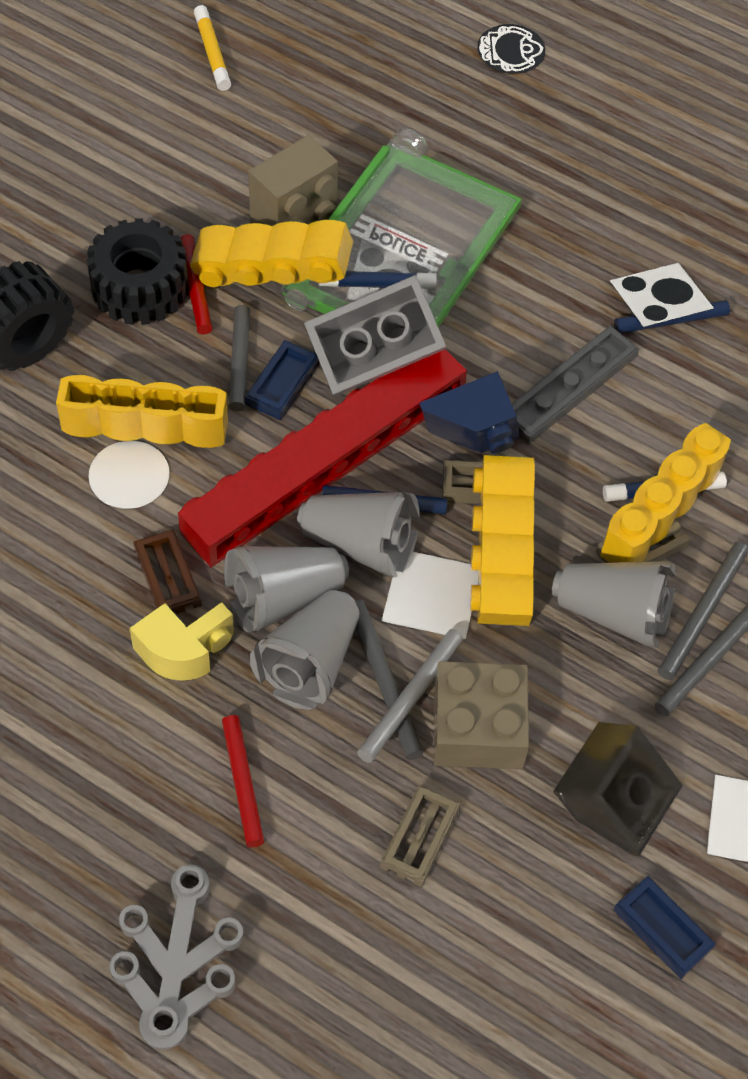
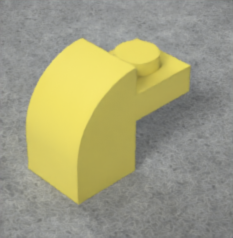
M222 602L188 627L164 603L129 628L133 649L157 674L178 681L196 679L211 672L209 652L215 653L223 649L234 635L233 614Z

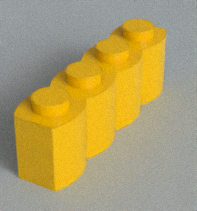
M320 220L309 225L301 222H282L274 226L251 223L237 228L226 225H212L200 230L190 266L194 274L199 275L200 281L209 287L225 286L234 282L253 286L269 281L288 285L303 282L307 279L318 283L335 282L345 278L353 239L347 224L337 220Z
M71 375L60 380L56 405L61 430L69 435L94 437L103 434L111 439L120 441L145 438L158 444H176L185 441L190 445L201 448H214L225 445L228 424L227 395L225 391L219 388L193 386L184 389L179 385L167 382H154L142 385L129 379H110L102 382L86 375Z
M707 423L691 430L686 436L682 448L671 453L662 462L657 476L646 480L636 491L633 502L621 507L613 515L606 532L600 556L609 563L643 562L650 546L660 542L667 536L674 519L684 515L691 509L698 492L709 488L716 481L728 452L731 439Z
M484 455L481 468L474 467L473 493H480V506H473L472 531H479V545H472L471 570L478 571V585H471L470 611H477L478 624L530 625L533 616L534 458Z

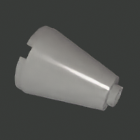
M407 492L313 495L307 502L301 504L297 515V524L302 528V533L305 537L326 547H333L338 553L386 576L398 577L396 571L404 572L413 555L418 531L411 530L412 517L419 518L420 510L416 496L413 493Z
M238 546L228 550L224 561L226 588L234 586L237 600L229 601L238 624L245 632L261 631L302 610L324 592L342 589L345 579L349 576V567L345 556L339 554L333 547Z
M666 561L567 564L563 571L556 572L552 586V595L558 597L559 606L647 647L657 648L660 642L655 638V635L665 634L674 599L675 588L667 587L668 575L676 577V567L674 563Z
M326 591L260 640L250 653V666L260 684L266 679L275 688L271 694L294 708L312 710L315 709L317 704H323L331 694L360 617L355 600L349 594L342 591Z

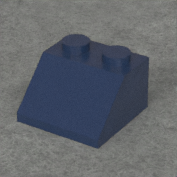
M498 371L420 402L429 433L481 454L489 450L492 454L500 453L514 445L513 441L519 439L517 416Z

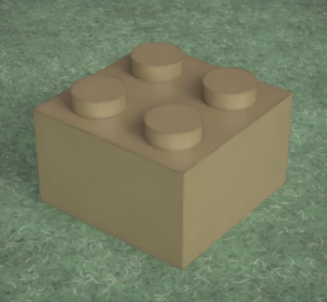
M309 134L248 171L250 223L274 226L282 222H301L309 225L316 221L328 220L337 208L338 161Z
M438 661L434 684L433 766L523 770L529 750L528 665Z

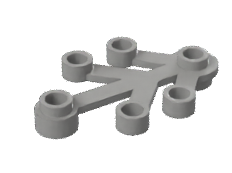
M184 865L177 869L172 876V894L177 903L168 951L150 928L148 915L143 907L129 905L119 915V924L122 932L135 940L162 978L159 998L139 975V962L133 953L122 951L115 954L109 964L110 973L115 982L125 986L142 1010L139 1020L142 1038L149 1046L159 1050H167L179 1045L187 1035L189 1029L188 1019L215 999L229 996L234 991L236 985L233 970L227 965L218 964L211 967L207 972L206 983L179 1000L181 985L184 980L224 951L237 949L243 941V927L241 923L235 918L227 917L221 919L216 924L212 936L188 952L196 906L206 900L210 891L208 875L204 869L197 865ZM187 876H194L199 880L198 884L193 888H185L181 885V882ZM132 915H138L143 918L141 925L136 928L126 926L125 922ZM225 928H234L238 935L235 939L226 941L220 937V933ZM123 961L131 962L134 965L133 970L127 975H120L116 972L117 966ZM224 974L230 979L229 984L224 988L213 986L211 982L216 975ZM163 1015L171 1017L173 1019L171 1027L167 1030L157 1029L154 1024L158 1017Z

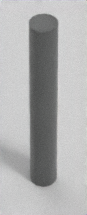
M238 305L234 309L229 408L233 411H241L245 408L250 308L245 305Z

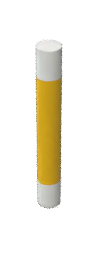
M203 5L197 6L194 9V15L217 88L221 91L228 90L231 87V81L207 7Z

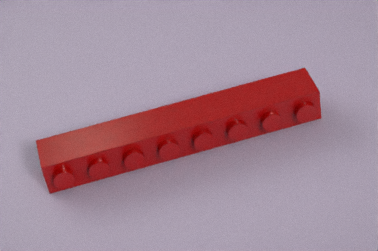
M443 350L377 378L362 389L357 388L353 390L343 402L331 410L326 409L320 412L313 422L300 431H292L287 434L279 445L267 453L262 452L256 455L246 467L236 474L223 477L216 484L215 488L201 497L190 499L178 512L180 535L212 568L225 559L228 550L244 546L295 511L303 502H307L311 496L321 493L323 485L331 486L425 421L420 402L465 385L467 370L448 351Z

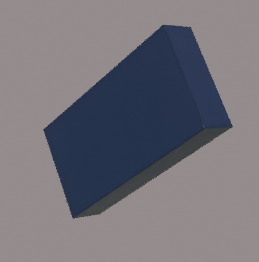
M284 340L245 396V405L281 421L318 366L319 359L317 354Z
M649 876L620 900L613 909L680 979L685 977L716 946V943Z

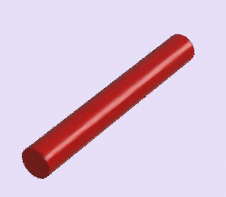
M185 234L180 238L186 251L188 288L196 329L199 334H209L213 328L204 284L200 281L199 275L194 274L190 266L196 247L195 240L192 235Z
M230 715L222 719V725L247 847H258L264 844V837L239 716Z

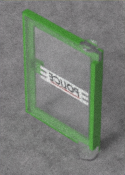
M401 128L395 133L387 146H382L328 220L345 222L353 239L346 271L436 273V289L422 290L439 328L521 207L522 199L425 156L428 152V146L424 138L414 130ZM307 279L299 283L284 284L282 286V294L285 295L286 303L294 310L304 311L308 306L326 314L384 288L319 286L318 282Z

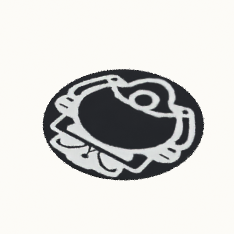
M503 24L492 27L485 31L478 41L477 49L481 59L489 67L504 73L516 74L530 71L536 68L545 56V45L542 39L534 31L520 25Z

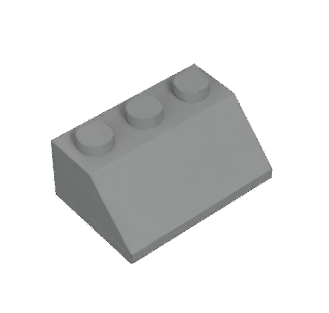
M416 275L304 323L334 397L447 349Z

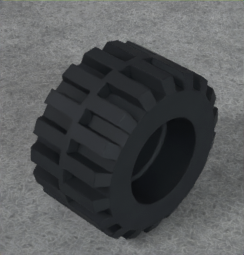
M135 218V222L127 223V220L118 221V226L116 227L109 225L104 228V235L97 234L94 237L93 245L89 246L87 251V267L94 302L98 303V308L103 313L109 312V317L115 321L123 318L125 324L133 325L134 321H141L142 325L150 324V320L155 318L158 322L166 319L165 313L173 314L179 309L178 303H183L186 299L188 271L185 247H183L179 235H173V229L168 226L161 228L158 221L151 220L149 223H146L143 218ZM136 269L150 270L142 274L127 273L129 271Z
M18 261L13 262L8 267L5 265L0 267V370L8 369L9 371H15L20 367L24 369L31 366L34 362H39L45 358L64 339L68 333L67 329L73 321L71 316L74 314V307L71 299L40 265H35L30 261H26L23 264Z

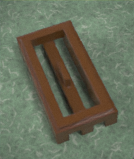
M174 529L133 541L136 555L156 608L165 603L172 611L176 610L178 614L184 612L187 606L192 605L193 608L202 606L201 597ZM168 542L188 593L186 595L180 596L162 549V543ZM152 547L171 596L170 600L165 601L146 548Z

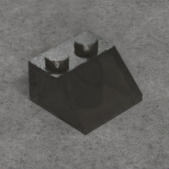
M598 722L553 792L576 821L631 855L640 856L683 785L638 726Z

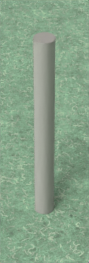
M450 629L358 749L357 754L360 759L367 763L373 762L436 677L438 661L447 662L461 644L463 636L460 632Z

